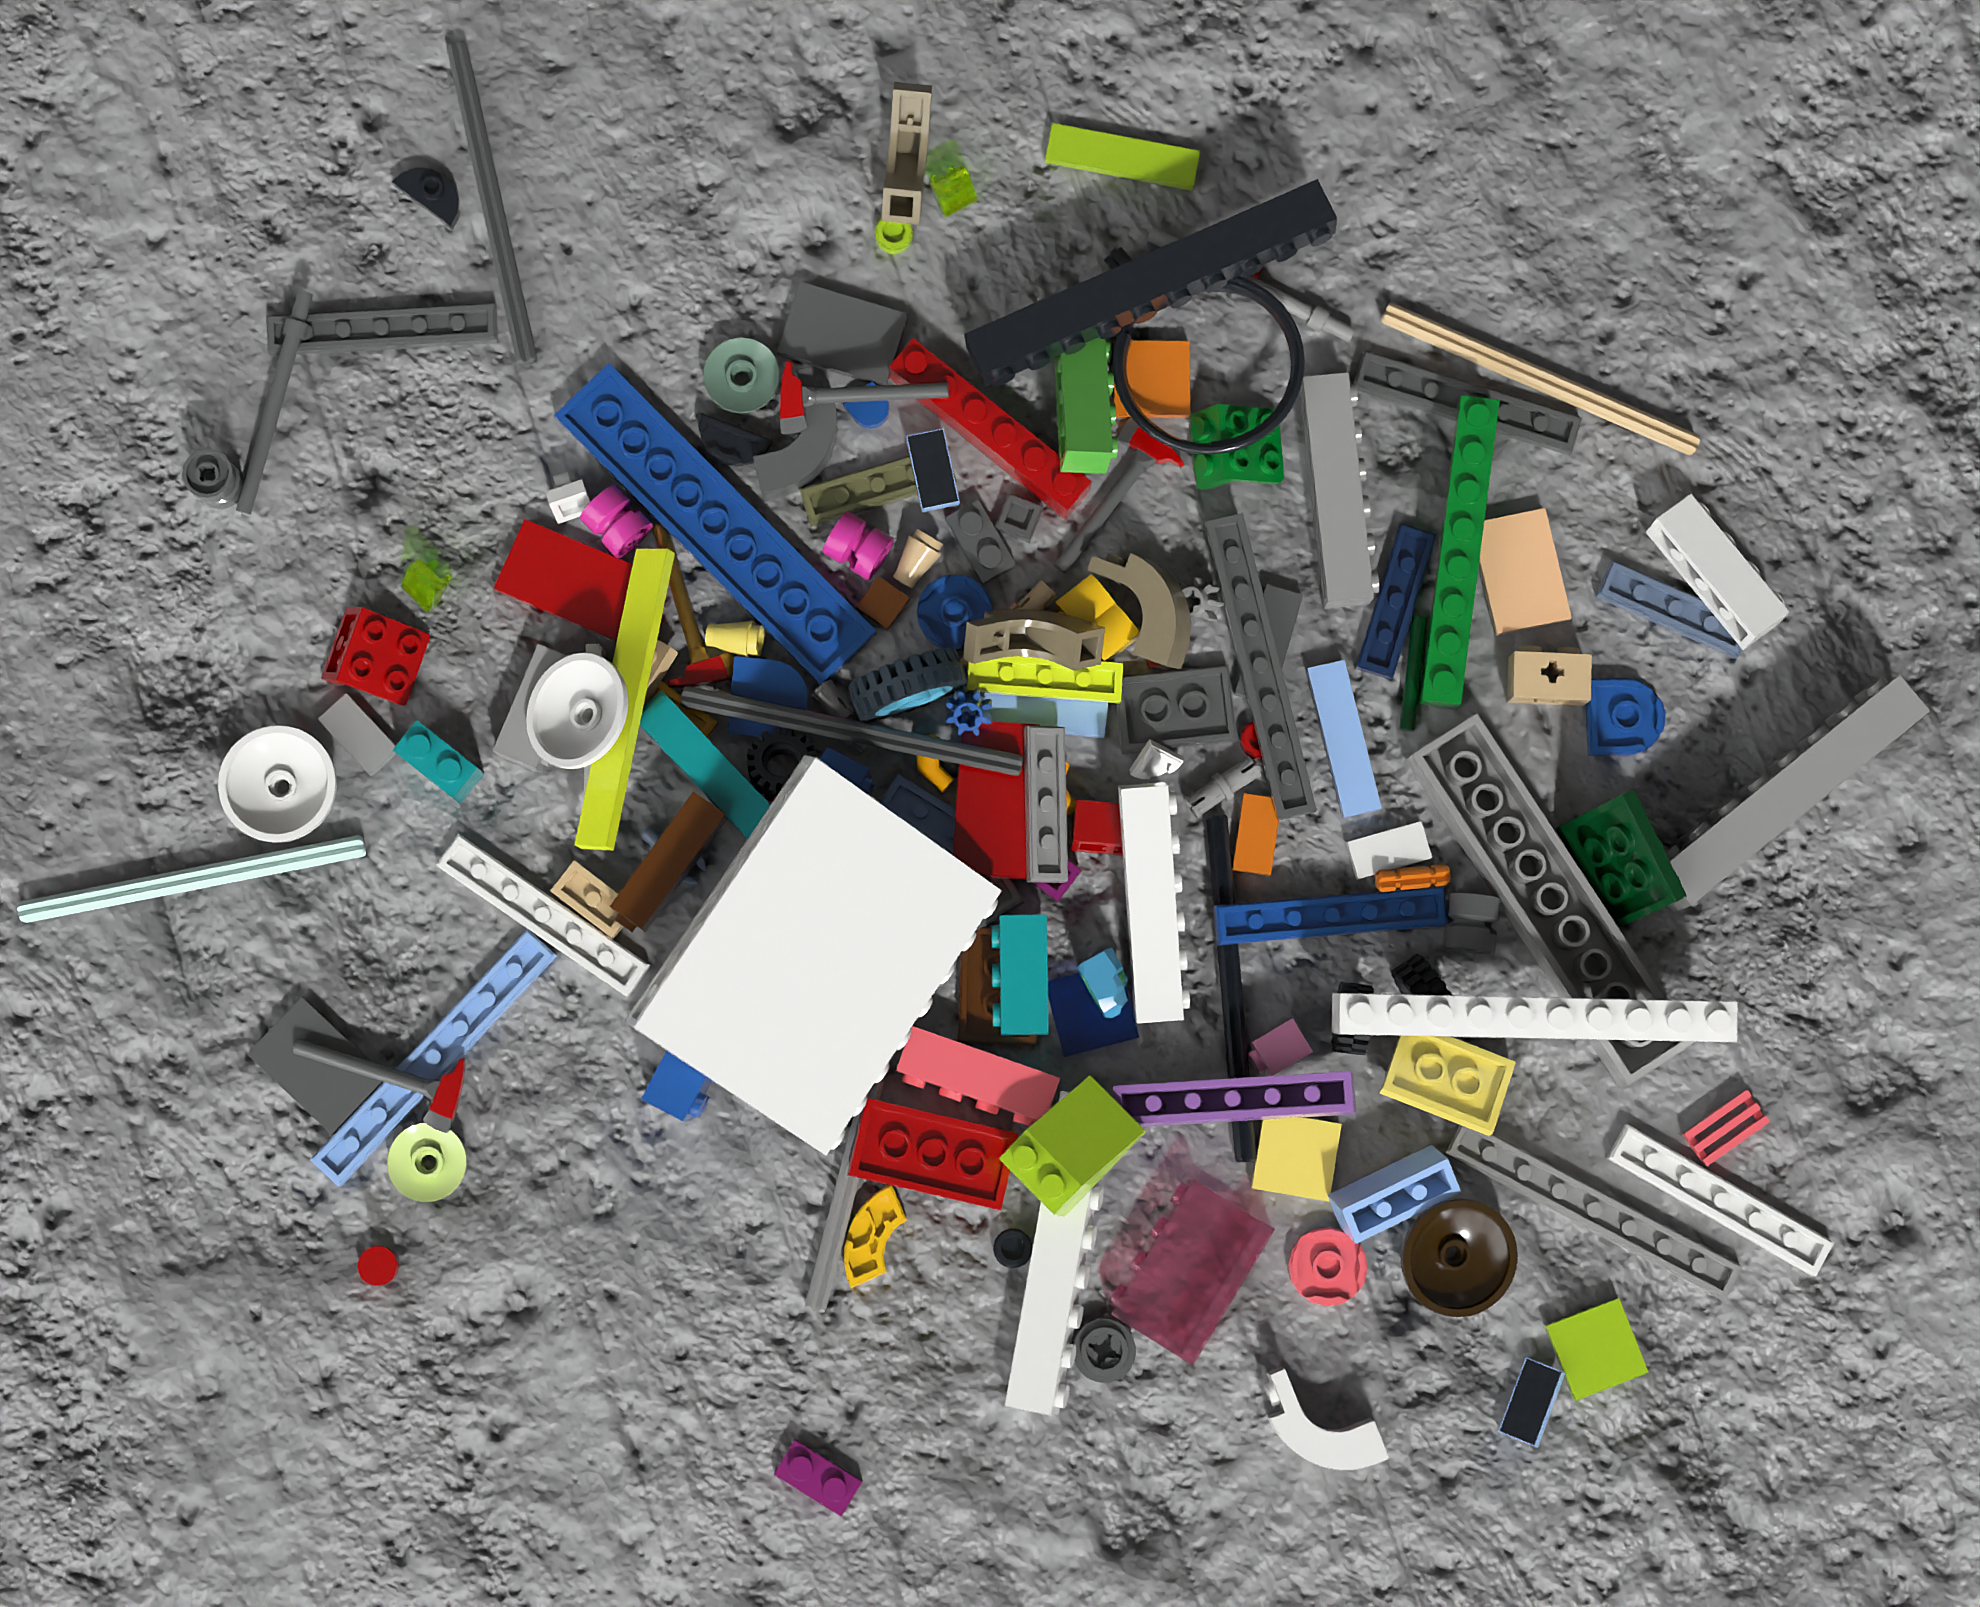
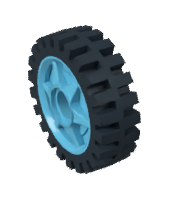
M947 647L945 649L939 648L934 651H925L920 655L914 654L907 659H899L894 661L893 664L881 666L878 670H872L866 673L865 676H860L856 681L850 683L848 688L860 721L872 722L878 719L883 720L890 716H898L903 712L908 713L914 711L915 708L930 705L929 703L942 700L943 697L950 696L955 691H959V687L966 686L968 681L956 648Z

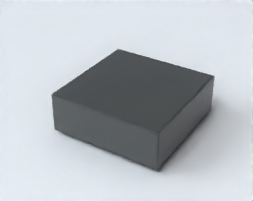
M1008 492L995 524V529L1030 543L1044 505Z

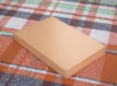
M1546 508L1485 520L1479 570L1495 636L1569 621L1572 616Z

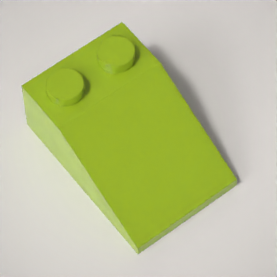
M1090 1075L1032 1124L999 1159L1053 1215L1065 1217L1146 1133V1130Z

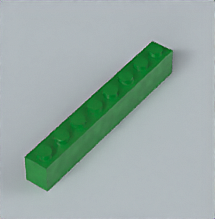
M1461 395L1458 403L1419 705L1458 710L1461 705L1500 400Z

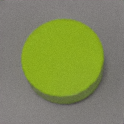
M881 218L875 228V239L879 248L888 254H900L906 251L913 240L911 224L881 221Z

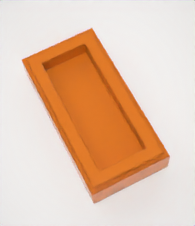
M1243 794L1232 871L1271 876L1279 824L1272 797Z

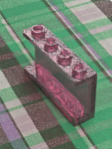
M1191 1179L1188 1185L1184 1182L1179 1184L1170 1199V1202L1175 1205L1168 1218L1162 1215L1159 1217L1149 1236L1154 1238V1241L1148 1251L1145 1252L1140 1249L1129 1266V1270L1134 1272L1128 1284L1125 1286L1119 1283L1108 1301L1113 1306L1110 1312L1111 1315L1192 1366L1275 1230L1265 1222L1256 1219L1206 1188L1195 1179Z

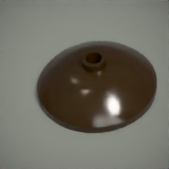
M1471 1199L1446 1200L1425 1210L1410 1226L1401 1250L1402 1274L1412 1295L1429 1310L1448 1317L1472 1316L1493 1306L1510 1287L1515 1276L1518 1261L1516 1240L1505 1219L1491 1207ZM1451 1246H1456L1455 1255L1447 1258V1249Z

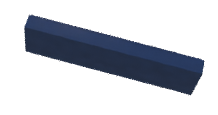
M1402 523L1398 525L1355 669L1389 680L1393 679L1437 534Z

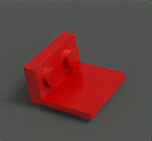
M346 607L321 679L332 684L348 685L397 705L405 706L428 646L430 635L366 608Z

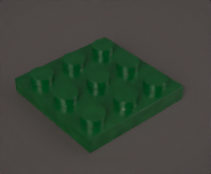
M1634 789L1556 828L1566 849L1618 928L1687 897L1680 878L1675 873L1663 849L1662 842L1657 837Z

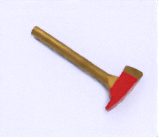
M661 524L654 526L652 529L658 549H669L675 553L670 533ZM675 553L669 586L688 646L689 665L686 666L681 677L668 681V687H697L730 680L733 677L734 654L725 652L710 658L705 647H703Z

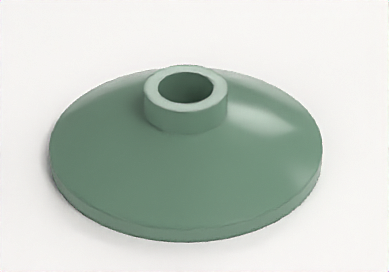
M734 338L721 343L710 353L704 365L703 380L708 395L718 406L734 413H748L762 408L773 398L779 386L780 371L775 356L764 344L750 338ZM741 373H745L750 377L748 383L740 385L735 381L736 377Z

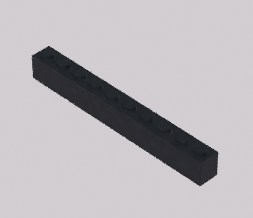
M1316 179L964 334L966 348L985 387L991 384L995 386L1006 384L1015 377L1016 373L1025 369H1040L1050 362V358L1062 353L1066 355L1074 354L1083 349L1086 343L1098 337L1101 339L1110 338L1119 333L1121 327L1132 322L1137 324L1147 322L1157 314V311L1166 307H1181L1198 293L1205 290L1207 293L1215 292L1224 287L1227 281L1239 275L1241 277L1251 276L1257 273L1262 268V265L1273 260L1277 262L1285 261L1293 257L1298 249L1307 245L1319 246L1326 243L1336 233L1337 216L1319 180Z

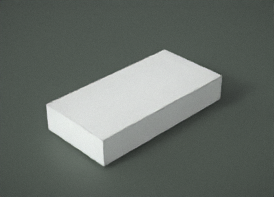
M1421 821L1346 843L1356 880L1374 876L1378 870L1391 869L1392 871L1396 868L1432 859Z

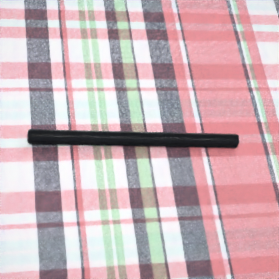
M1223 814L1210 815L1207 817L1206 822L1213 905L1235 904L1228 817ZM1239 945L1217 946L1228 1079L1249 1078ZM1233 1121L1232 1131L1236 1162L1255 1161L1257 1156L1254 1121Z

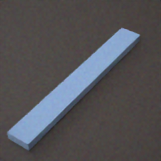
M527 929L396 1069L425 1079H441L534 982L557 955ZM383 1082L311 1158V1161L338 1187H341L425 1096Z

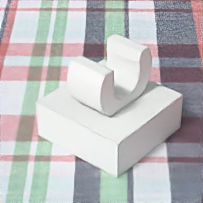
M568 472L553 476L556 488L545 493L557 523L580 517L582 511L591 502L582 479L571 482Z

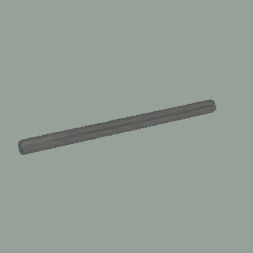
M464 41L453 42L447 45V53L514 354L518 365L526 366L537 362V355L469 50Z
M686 686L682 691L681 705L683 707L1014 776L1019 775L1022 769L1023 757L1014 753L692 686Z

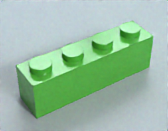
M1098 337L1087 342L1083 349L1074 354L1066 355L1062 353L1054 357L1060 472L1106 474L1111 459L1117 458L1118 437L1112 436L1111 427L1115 425L1116 405L1110 403L1109 395L1112 394L1114 387L1113 371L1107 370V363L1110 362L1112 353L1111 340Z

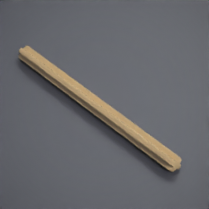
M1389 303L1382 316V323L1682 453L1692 455L1698 448L1701 437L1694 432L1399 305Z

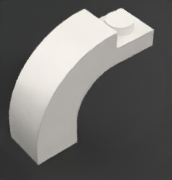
M1280 1367L1267 1372L1270 1382L1264 1384L1266 1393L1272 1406L1279 1405L1281 1408L1280 1411L1268 1415L1267 1418L1280 1439L1301 1457L1319 1466L1337 1470L1365 1468L1389 1459L1374 1420L1367 1418L1341 1429L1318 1427L1311 1423L1302 1412L1286 1370Z

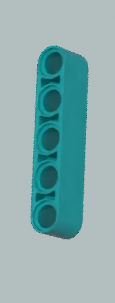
M660 690L643 706L640 726L710 801L726 814L728 820L748 840L771 805L672 700Z

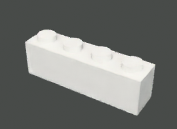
M1692 494L1656 518L1646 531V534L1743 650L1776 627L1790 613L1785 607L1783 598L1776 591L1768 587L1760 577L1758 568L1743 557L1736 548L1733 538L1718 527L1711 518L1708 508L1703 503L1698 502Z

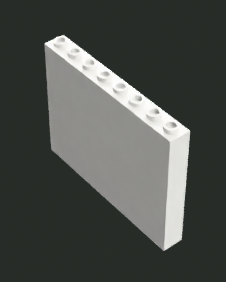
M804 755L625 1022L824 1155H827L830 1149H835L843 1140L845 1135L844 1128L851 1117L857 1116L867 1102L866 1095L873 1084L880 1082L889 1069L888 1062L894 1052L903 1048L911 1035L910 1028L916 1019L922 1017L931 1007L933 1002L932 995L939 984H944L952 975L955 968L953 963L961 951H966L976 938L975 930L981 921L988 918L998 904L996 898L1001 890L820 760Z

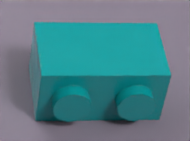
M416 720L392 750L459 804L484 775L480 769L418 720Z

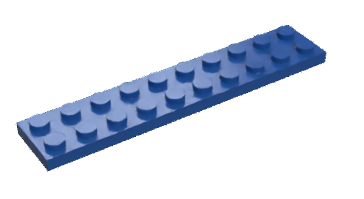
M610 363L554 414L555 419L820 685L835 675L877 634V631Z

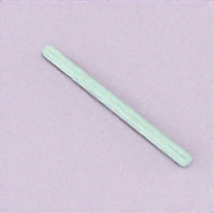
M356 835L20 901L17 906L18 915L22 922L28 923L359 858L366 855L365 842L363 837Z

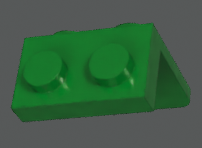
M1215 404L1190 415V432L1193 442L1211 443V441H1220L1242 435L1261 424L1275 409ZM1280 425L1258 442L1236 451L1222 454L1194 453V472L1196 474L1197 489L1210 490L1231 481L1274 485L1283 482L1284 467Z

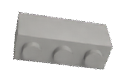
M540 644L537 645L493 748V752L497 756L539 773L542 772L544 765L548 767L551 765L543 760L531 745L526 725L527 708L531 694L542 675L553 664L567 657V655Z

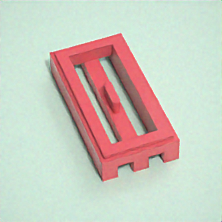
M1743 1090L1682 1133V1136L1703 1166L1710 1165L1770 1122L1767 1116L1763 1115L1760 1111L1761 1108L1757 1102L1752 1100V1095L1748 1090ZM1741 1103H1744L1747 1107L1745 1110L1697 1142L1694 1136ZM1750 1116L1754 1117V1122L1708 1154L1704 1152L1706 1147Z

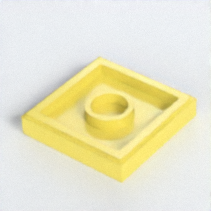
M1304 1117L1262 1120L1251 1188L1329 1202L1327 1195L1331 1193L1342 1124Z

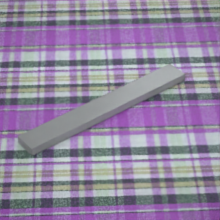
M1458 1124L1444 1154L1722 1301L1727 1300L1743 1268L1742 1265L1494 1134L1487 1136Z

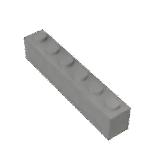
M1348 372L1304 376L1299 394L1323 608L1369 605L1374 598V593L1379 592V578L1377 570H1371L1370 556L1375 554L1373 533H1367L1365 518H1370L1371 511L1369 496L1362 495L1361 481L1366 480V465L1364 458H1358L1357 444L1362 443V430L1360 421H1354L1352 407H1357L1358 404L1356 384H1350Z

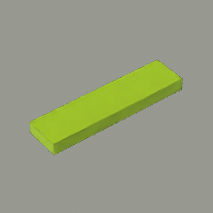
M1052 123L1045 163L1193 191L1200 151Z

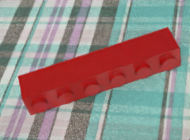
M914 338L889 366V377L897 385L948 382V398L915 400L1063 519L1067 520L1090 492L1092 483L1090 479L1082 473L1060 472V456Z

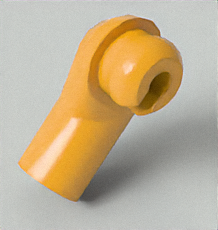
M928 734V735H927V736H932V737L940 738L939 736H937V735H935V734ZM916 755L918 772L943 793L955 778L939 765L938 759Z

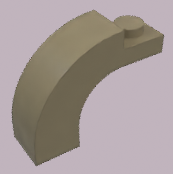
M894 82L890 143L883 187L881 221L917 225L920 223L929 147L932 85Z
M1111 553L1107 554L1106 559L1092 556L1087 568L1088 571L1128 586L1139 599L1143 621L1132 654L1167 667L1181 669L1189 646L1191 621L1185 595L1174 577L1158 563L1130 553L1128 559Z
M1027 609L986 611L984 619L967 622L963 659L975 664L1012 656L1034 657L1055 662L1071 670L1101 665L1105 627L1078 617L1048 611Z

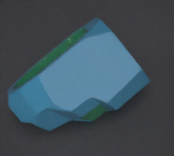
M1111 947L1077 966L1082 980L1105 1018H1113L1119 1015L1121 1008L1128 1001L1124 990L1128 978Z

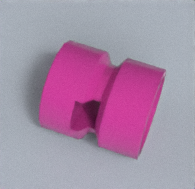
M612 485L599 493L585 507L580 515V520L593 534H603L602 543L616 558H621L631 552L646 538L653 528V524L639 509L631 510V500L617 485Z
M848 510L842 515L831 531L822 552L840 564L846 561L849 562L851 571L869 581L887 557L894 538L877 527L871 530L867 529V522Z

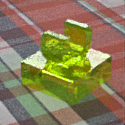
M963 165L958 168L954 166L948 167L949 173L938 179L935 175L930 178V186L938 208L945 218L978 201L970 175Z
M418 559L408 567L400 587L428 613L438 606L444 591L452 580V576L448 574L440 579L434 573L438 566L436 560L425 564L421 559Z

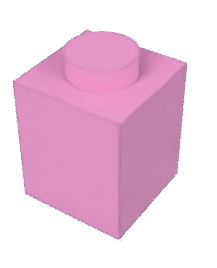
M1292 1018L1249 1043L1253 1051L1248 1053V1056L1259 1074L1265 1071L1268 1076H1273L1313 1051Z

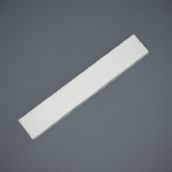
M459 833L436 864L440 869L626 997L630 996L650 967L642 959Z
M1628 1124L1624 1125L1606 1158L1811 1276H1817L1834 1244L1830 1239Z

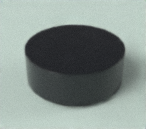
M1012 1228L1002 1231L996 1237L993 1244L995 1258L1001 1265L1007 1268H1019L1025 1265L1032 1255V1242L1029 1236L1019 1229Z

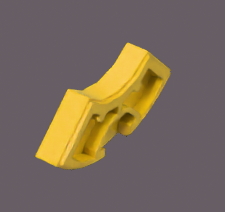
M891 1185L882 1188L864 1203L849 1228L844 1248V1264L850 1288L887 1273L884 1261L886 1242L894 1229L907 1220Z

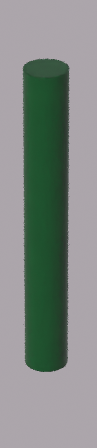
M1413 616L1411 622L1399 730L1414 732L1427 627V618L1422 616Z

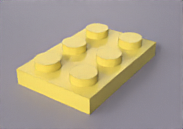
M1399 1035L1379 1093L1490 1136L1494 1132L1516 1062L1451 1036Z

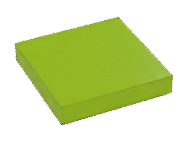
M1616 1297L1544 1325L1560 1368L1565 1373L1564 1378L1574 1401L1649 1373L1620 1298Z

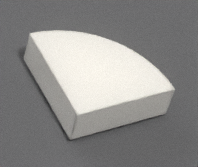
M1149 739L1129 770L1131 776L1140 779H1150V777L1174 772L1184 761L1180 754Z

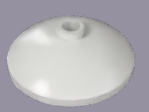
M577 653L557 661L542 675L528 703L526 725L531 745L543 760L560 768L576 769L594 763L611 749L623 729L628 711V692L621 673L610 661L598 655Z
M289 726L263 727L242 737L232 746L224 758L218 778L220 802L230 821L245 834L261 841L274 843L299 839L317 828L331 810L337 790L336 770L327 750L308 733ZM282 781H288L289 790L285 794H279L277 791V787Z

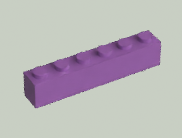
M1351 1071L1113 1086L1114 1099L1142 1127L1357 1114L1354 1074Z

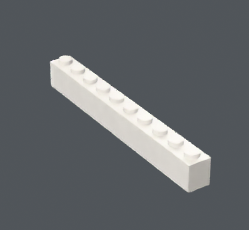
M1332 993V1033L1737 1042V1002Z

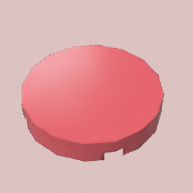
M1332 1227L1312 1229L1301 1236L1291 1249L1288 1261L1290 1280L1297 1292L1308 1301L1323 1306L1340 1305L1355 1296L1364 1285L1368 1269L1366 1255L1359 1243L1355 1244L1343 1230Z

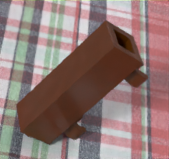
M693 791L610 905L617 912L614 920L632 933L636 927L646 932L727 821L726 814Z

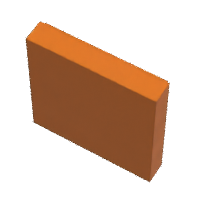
M1132 341L1127 358V379L1133 398L1147 418H1190V341ZM1114 382L1113 397L1114 404L1116 405V418H1131L1120 401Z

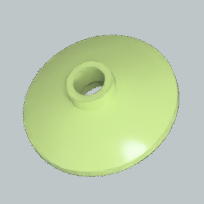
M426 1123L413 1125L401 1132L392 1143L387 1158L388 1173L393 1185L404 1196L420 1202H433L450 1195L462 1182L467 1167L466 1151L459 1137L452 1130L448 1133H443L433 1129ZM427 1155H432L436 1159V1166L432 1170H427L423 1166V1159Z

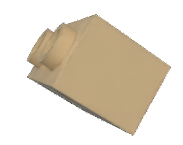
M1520 646L1519 651H1514L1508 657L1507 703L1584 706L1591 700L1592 654H1580V648L1561 647L1557 649V653L1542 652V647ZM1549 667L1550 674L1557 675V678L1551 683L1548 676L1541 675V672Z

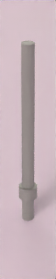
M1153 227L1147 241L1159 247L1179 240L1156 227ZM1252 276L1244 277L1272 293L1289 313L1307 321L1308 327L1318 332H1321L1323 329L1348 343L1353 337L1356 329L1329 316L1330 311L1318 305L1316 308H1313Z

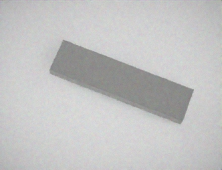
M1026 726L1024 727L1027 882L1065 883L1068 881L1065 727Z

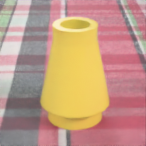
M755 621L723 624L709 623L706 629L705 643L706 646L716 647L742 657L760 656L764 646V627L756 625Z

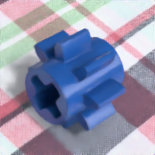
M961 686L959 687L957 700L947 698L946 706L954 711L946 715V723L955 722L958 726V735H961L964 730H972L977 736L979 735L981 723L991 724L992 716L984 711L992 707V699L983 700L980 696V687H977L974 692H966ZM968 706L971 711L976 710L975 715L970 716L968 711L962 712L963 707Z

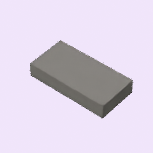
M347 693L318 718V721L371 777L396 755L392 751L396 745Z

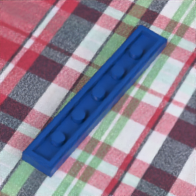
M1444 886L1228 904L1213 907L1217 946L1448 925Z

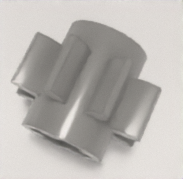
M1195 578L1193 586L1190 584H1180L1188 604L1192 626L1202 627L1204 619L1208 621L1218 620L1215 614L1221 606H1224V602L1220 601L1217 594L1220 589L1219 586H1207L1206 579Z

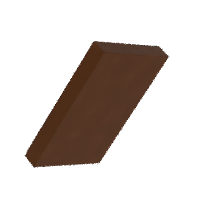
M992 927L980 928L975 931L976 938L972 945L966 951H961L958 1042L962 1044L1036 1046V1035H1001V1027H993V1003H1000V987H992V964H1000V948H992Z

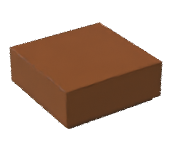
M878 576L856 606V609L888 631L908 604L910 598Z

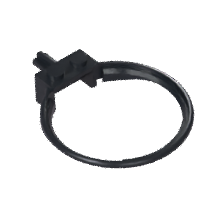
M1122 247L1110 251V255L1104 259V262L1110 269H1113L1132 259ZM1241 276L1228 280L1224 287L1215 292L1232 293L1247 297L1264 307L1281 327L1288 343L1291 359L1290 378L1280 403L1261 424L1242 435L1220 441H1211V443H1198L1170 435L1152 423L1138 407L1127 379V358L1132 343V337L1129 334L1132 333L1131 327L1136 322L1121 327L1120 332L1117 334L1112 367L1115 387L1120 401L1133 421L1143 431L1171 448L1195 454H1222L1248 447L1278 427L1287 417L1298 398L1303 383L1305 356L1297 325L1285 306L1272 293L1259 284Z

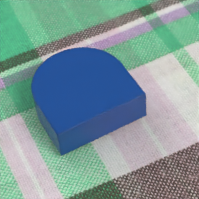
M871 381L866 386H876V384ZM888 400L846 402L843 404V408L861 427L867 429L881 426L889 415Z

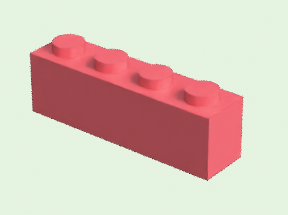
M914 1026L911 1027L910 1038L905 1044L896 1069L898 1073L904 1074L901 1080L904 1083L924 1089L927 1082L940 1087L938 1095L961 1102L962 1096L978 1100L975 1108L998 1115L999 1109L1014 1113L1012 1121L1028 1127L1050 1110L1060 1081L1059 1077Z

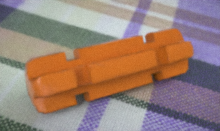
M1444 864L1430 865V867L1396 868L1395 872L1394 870L1391 871V869L1378 870L1375 873V886L1381 892L1395 891L1396 888L1410 890L1429 888L1431 885H1435V887L1447 886L1451 881L1450 868Z

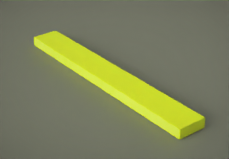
M636 549L612 662L621 673L627 687V717L623 729L611 749L599 760L591 764L574 844L581 849L614 851L675 555L669 549Z

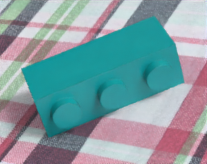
M1000 915L999 925H992V948H1000V964H992V987H1000V1003H993V1027H1001V1035H1048L1047 915Z

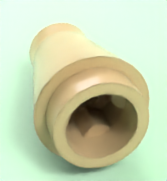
M916 529L912 537L908 535L898 568L893 577L913 589L921 576L941 556L938 552L943 544Z

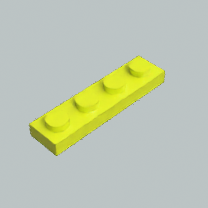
M1024 656L1004 657L975 664L968 661L966 692H974L977 687H980V693L1120 703L1123 663L1101 661V665L1071 670L1049 660Z

